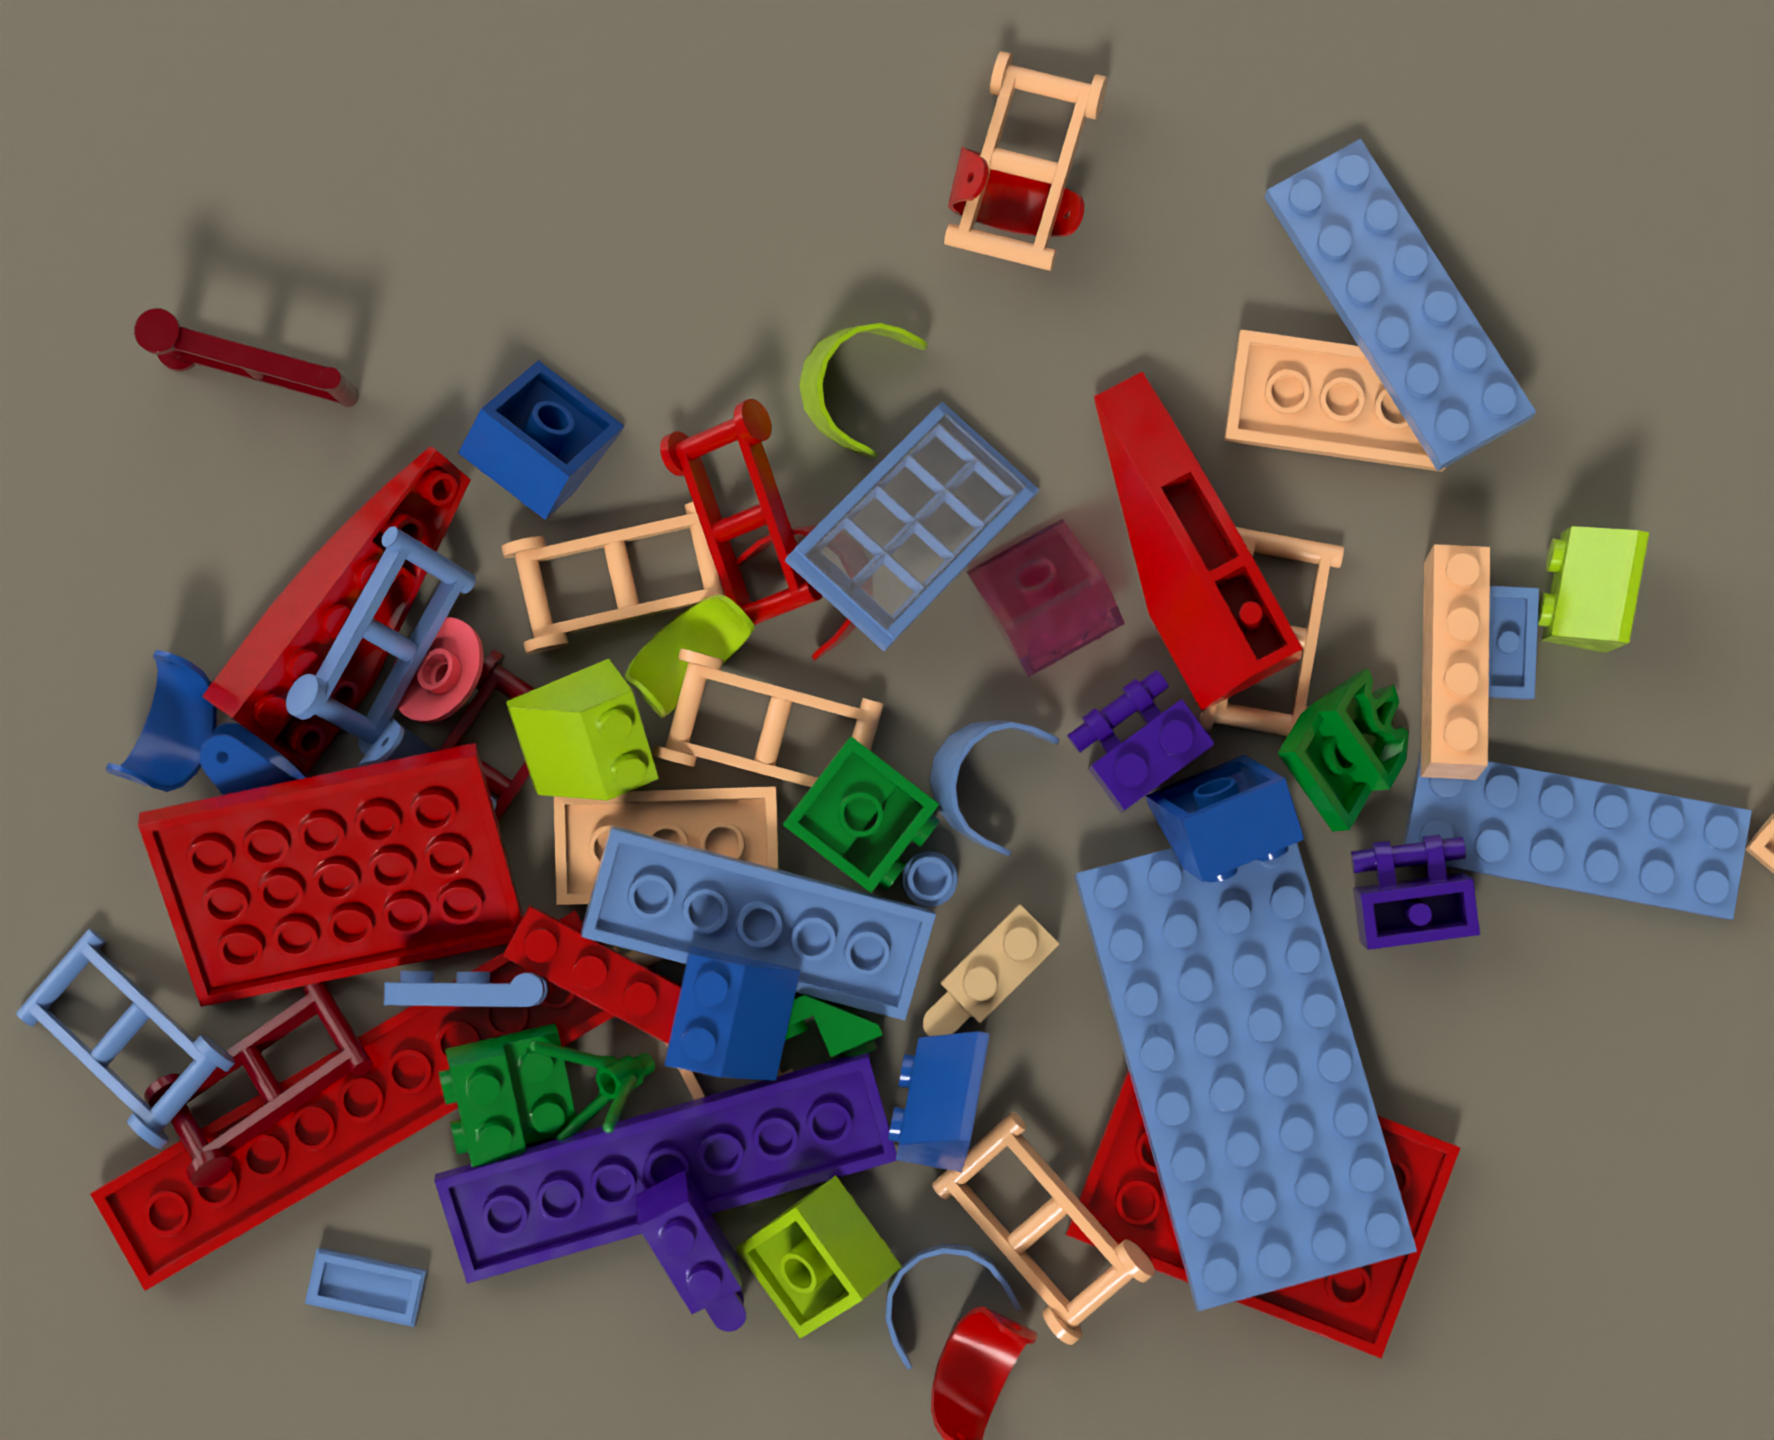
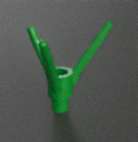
M535 1040L531 1041L528 1046L532 1052L594 1067L597 1070L596 1082L600 1089L598 1096L557 1136L558 1141L578 1133L611 1100L613 1102L606 1116L603 1130L606 1133H612L620 1119L630 1092L640 1086L644 1077L655 1070L653 1058L645 1052L635 1057L625 1055L617 1059L614 1056L594 1055Z

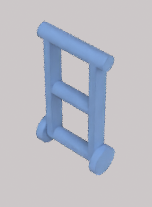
M394 526L388 528L383 534L382 545L386 547V550L316 676L305 674L298 678L291 686L286 699V708L291 715L301 720L317 715L358 737L359 748L364 754L368 753L394 720L391 717L460 592L463 594L468 593L476 582L474 574ZM405 560L441 580L410 638L374 619L378 608ZM362 638L398 658L367 716L330 697Z
M89 928L20 1007L16 1015L31 1027H34L39 1021L133 1111L126 1120L131 1129L150 1145L157 1149H162L169 1141L168 1136L162 1130L217 1067L228 1072L236 1062L227 1051L206 1035L200 1034L196 1040L190 1036L100 951L106 941L97 932ZM89 962L99 969L133 1002L93 1050L49 1010ZM149 1018L194 1059L153 1107L148 1105L108 1066Z

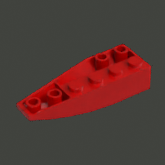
M1140 372L1094 396V403L1148 615L1200 711L1203 712L1300 661L1303 647L1221 500L1144 373Z
M430 446L383 486L309 560L268 608L202 697L301 770L308 773L341 728L317 715H313L305 720L291 715L286 708V699L291 686L298 678L305 674L316 676L386 550V547L382 545V536L385 531L394 526L437 552L471 479L435 448ZM405 560L378 608L374 619L399 633L427 572ZM362 638L330 697L355 710L373 687L389 653Z

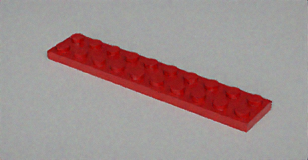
M573 911L559 919L579 931L582 929L583 920L577 911ZM503 953L470 971L490 972V983H511L519 974L531 973V971L503 957ZM546 980L549 986L547 998L544 1002L534 1006L412 1005L358 1037L373 1062V1066L368 1072L356 1076L351 1071L229 1155L233 1161L232 1169L219 1182L207 1187H195L192 1185L186 1174L187 1167L192 1159L182 1142L179 1141L91 1192L90 1195L144 1291L149 1290L457 1110V1102L446 1105L439 1071L449 1069L445 1049L556 1023L560 1043L564 1047L616 1016ZM336 1049L280 1082L284 1092L340 1054V1051ZM258 1095L201 1128L210 1143L263 1107L265 1103L261 1096Z

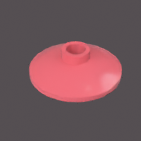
M446 617L397 706L404 716L419 723H435L457 712L470 698L479 682L484 660L482 642L477 632L470 625L457 618Z

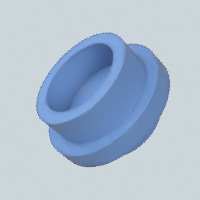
M927 851L915 855L908 861L903 870V888L907 896L921 906L935 907L945 903L951 898L957 887L958 877L955 866L945 855L938 852Z

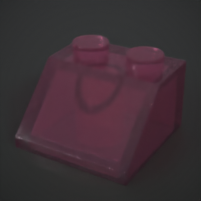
M1063 519L966 571L1005 643L1027 677L1052 666L1057 661L1125 624L1105 577Z

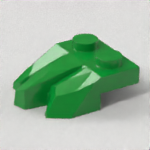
M1369 668L1359 671L1304 710L1278 751V755L1332 832L1350 831L1371 792L1390 790L1407 760L1409 731L1404 727L1394 729L1391 725L1400 702L1395 685H1389L1371 693L1373 678Z

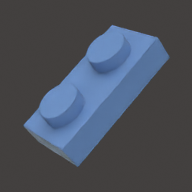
M1490 586L1489 698L1535 699L1539 588Z

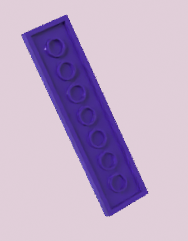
M867 1052L777 1076L776 1081L762 1080L622 1120L617 1123L612 1133L604 1132L603 1126L577 1133L564 1140L558 1141L556 1139L526 1148L527 1152L473 1168L471 1164L440 1172L435 1174L434 1182L466 1283L468 1284L642 1234L638 1228L635 1195L686 1170L711 1214L828 1181L835 1175L838 1178L898 1160H896L897 1152L894 1141L888 1140L890 1127Z

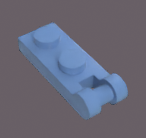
M400 971V982H385L384 1005L528 1007L544 1002L548 996L549 986L546 979L533 972L519 974L511 983H490V972H456V983L434 982V971Z

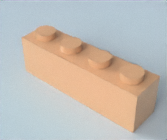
M1434 544L1424 561L1421 777L1477 780L1488 766L1490 547Z

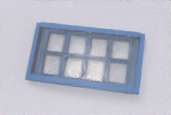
M941 402L786 557L785 562L885 652L1039 492V489L945 403Z

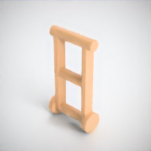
M1000 51L994 65L990 83V94L998 96L980 155L988 164L987 182L991 169L1049 183L1052 185L1035 242L1032 244L974 229L986 189L985 185L977 198L966 202L960 225L949 223L944 245L1052 271L1057 250L1048 248V244L1086 118L1098 119L1105 98L1108 78L1107 76L1096 74L1092 84L1038 72L1012 65V53ZM1015 89L1076 103L1058 163L998 148Z
M691 502L684 505L686 515L546 546L544 536L523 538L502 545L504 558L515 557L534 638L523 643L525 653L536 654L569 645L567 634L689 607L713 595L721 594L725 596L694 503ZM690 528L704 589L639 604L625 543ZM604 548L618 609L553 624L539 562Z
M1236 527L1252 557L1254 553L1317 564L1306 628L1290 625L1303 647L1291 714L1232 704L1228 703V699L1201 712L1199 723L1207 733L1211 732L1213 723L1288 736L1300 714L1309 707L1306 706L1329 570L1330 567H1341L1344 547Z
M681 648L678 659L688 662L666 746L654 745L652 756L692 767L695 766L697 757L812 787L818 777L775 766L792 702L857 719L852 737L870 751L884 704L862 698L859 709L721 671L722 659ZM707 679L771 696L754 760L690 743Z
M1011 1112L968 1150L962 1172L946 1170L932 1182V1187L945 1200L953 1195L1049 1305L1043 1310V1317L1050 1330L1064 1343L1073 1345L1082 1337V1330L1079 1324L1133 1277L1145 1283L1155 1274V1270L1150 1259L1135 1243L1127 1239L1119 1245L1022 1136L1021 1133L1027 1129V1126L1018 1114ZM1007 1146L1052 1196L1051 1199L1011 1234L966 1184L968 1180ZM1067 1214L1112 1264L1107 1271L1071 1302L1026 1252L1032 1244Z

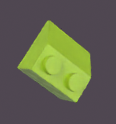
M1571 526L1561 533L1560 539H1552L1546 561V570L1554 572L1550 594L1542 593L1538 605V625L1544 626L1542 641L1608 653L1629 644L1649 532Z
M609 658L506 701L534 789L538 795L608 801L659 779L633 691Z
M836 1175L805 1195L735 1247L800 1339L864 1300L902 1267L888 1248L886 1242L874 1229L856 1204L852 1195L845 1189Z

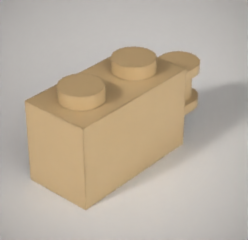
M1021 904L1017 905L940 982L947 992L925 1013L923 1028L928 1036L953 1034L971 1016L981 1023L1060 944Z

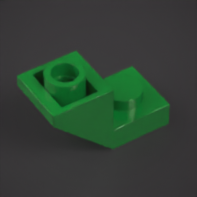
M803 995L794 999L785 1040L807 1031L808 1028L804 1019L814 1016L830 1056L833 1057L843 1053V1056L846 1057L870 1053L876 1050L873 1039L882 1036L883 1032L877 1022L815 997Z

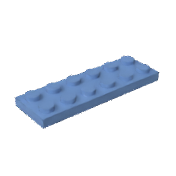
M1361 139L1267 189L1264 197L1437 471L1533 418L1536 413L1534 407Z
M1420 750L1403 844L1422 842V836L1440 834L1441 839L1463 837L1466 858L1445 861L1447 868L1733 920L1752 810L1488 761V766L1477 780L1421 777Z
M611 825L582 925L581 937L684 964L687 961L689 947L693 946L800 969L796 993L906 1020L936 914L933 910Z

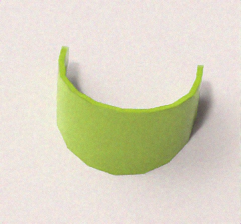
M883 323L841 329L819 341L804 361L799 383L804 410L817 429L841 447L874 460L878 456L876 451L853 440L835 426L825 407L822 383L828 361L841 343L856 333L870 332L893 338L920 350L927 349L928 343L920 337L902 328Z
M721 594L709 596L683 611L658 631L638 652L629 664L624 676L637 693L663 718L676 709L688 662L678 659L680 649L722 659L724 664L751 636L755 626L746 613L729 597Z

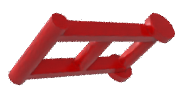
M747 399L736 405L734 418L691 437L680 431L664 436L660 442V454L664 465L672 474L685 477L725 596L734 601L746 613L752 623L756 625L818 601L822 598V595L785 562L786 557L795 549L797 543L762 444L771 435V419L767 410L759 401ZM738 441L760 504L722 519L701 456ZM767 525L788 588L751 603L730 540Z

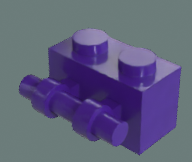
M1158 670L1153 671L1140 682L1134 678L1122 687L1124 693L1102 710L1098 711L1094 708L1081 717L1084 723L1067 735L1079 753L1096 741L1105 751L1106 755L1092 764L1088 770L1120 813L1215 745L1182 699L1163 713L1160 712L1153 699L1167 690L1169 685ZM1135 712H1138L1147 725L1121 743L1112 729Z
M1440 834L1422 836V842L1391 846L1390 841L1372 843V849L1351 851L1353 873L1375 871L1377 884L1353 887L1359 940L1367 950L1480 935L1473 879L1465 873L1447 875L1445 861L1466 858L1463 837L1441 839ZM1425 864L1426 878L1396 881L1395 868Z

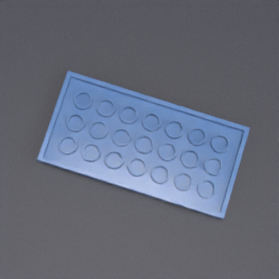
M1297 843L1287 846L1288 851L1284 855L1268 861L1254 860L1238 867V872L1234 876L1219 882H1202L1183 869L1172 848L1078 872L1074 876L1196 1311H1202L1417 1251Z

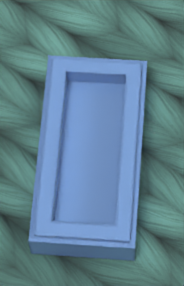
M319 1247L315 1254L305 1304L415 1327L418 1321L428 1270Z

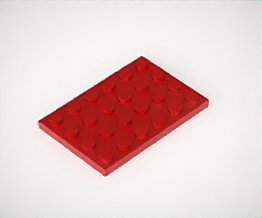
M476 743L139 812L138 827L200 1007L508 944L524 916Z
M1127 1070L1078 1199L1118 1245L1126 1239L1132 1241L1147 1255L1154 1270L1188 1283L1130 1073ZM1377 1115L1417 1251L1235 1302L1382 1359L1461 1147ZM1070 1218L1065 1234L1095 1246Z

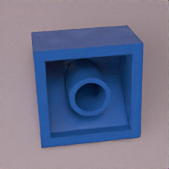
M538 360L481 408L458 454L546 520L575 493L620 435L624 425Z
M1245 754L1145 795L1149 808L1183 869L1202 882L1226 880L1238 872V867L1254 860L1268 861L1276 859L1288 851L1287 846L1304 840L1286 779Z
M690 946L667 1047L665 1066L722 1078L776 1081L800 969Z
M977 1031L918 1038L915 1056L904 1054L898 1087L909 1089L905 1109L894 1107L888 1137L890 1141L899 1142L896 1160L962 1172L972 1136L989 1033Z

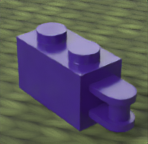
M686 1170L635 1195L638 1228L691 1314L705 1308L718 1329L726 1332L739 1329L745 1323L746 1310L744 1307L738 1257Z

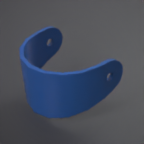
M155 650L153 658L158 669L157 683L143 730L127 759L121 765L108 763L105 770L109 774L169 792L183 787L201 768L199 760L200 750L216 728L217 707L202 697L211 685V681L203 670L180 656L162 650Z
M226 722L217 726L200 750L199 760L202 769L222 795L308 778L292 762L238 723Z

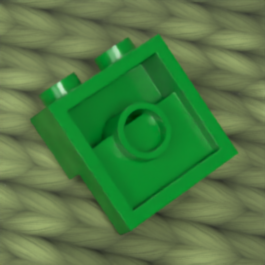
M850 736L782 825L868 892L872 893L877 885L885 891L888 890L907 865L899 859L902 852L911 841L921 847L941 820L932 814L939 806L935 800Z
M556 1023L445 1049L449 1069L439 1071L446 1105L456 1102L458 1104L461 1119L450 1122L457 1155L468 1152L472 1168L527 1152L526 1144L557 1137L576 1117L564 1060L532 1052L528 1047L529 1043L534 1040L561 1046Z

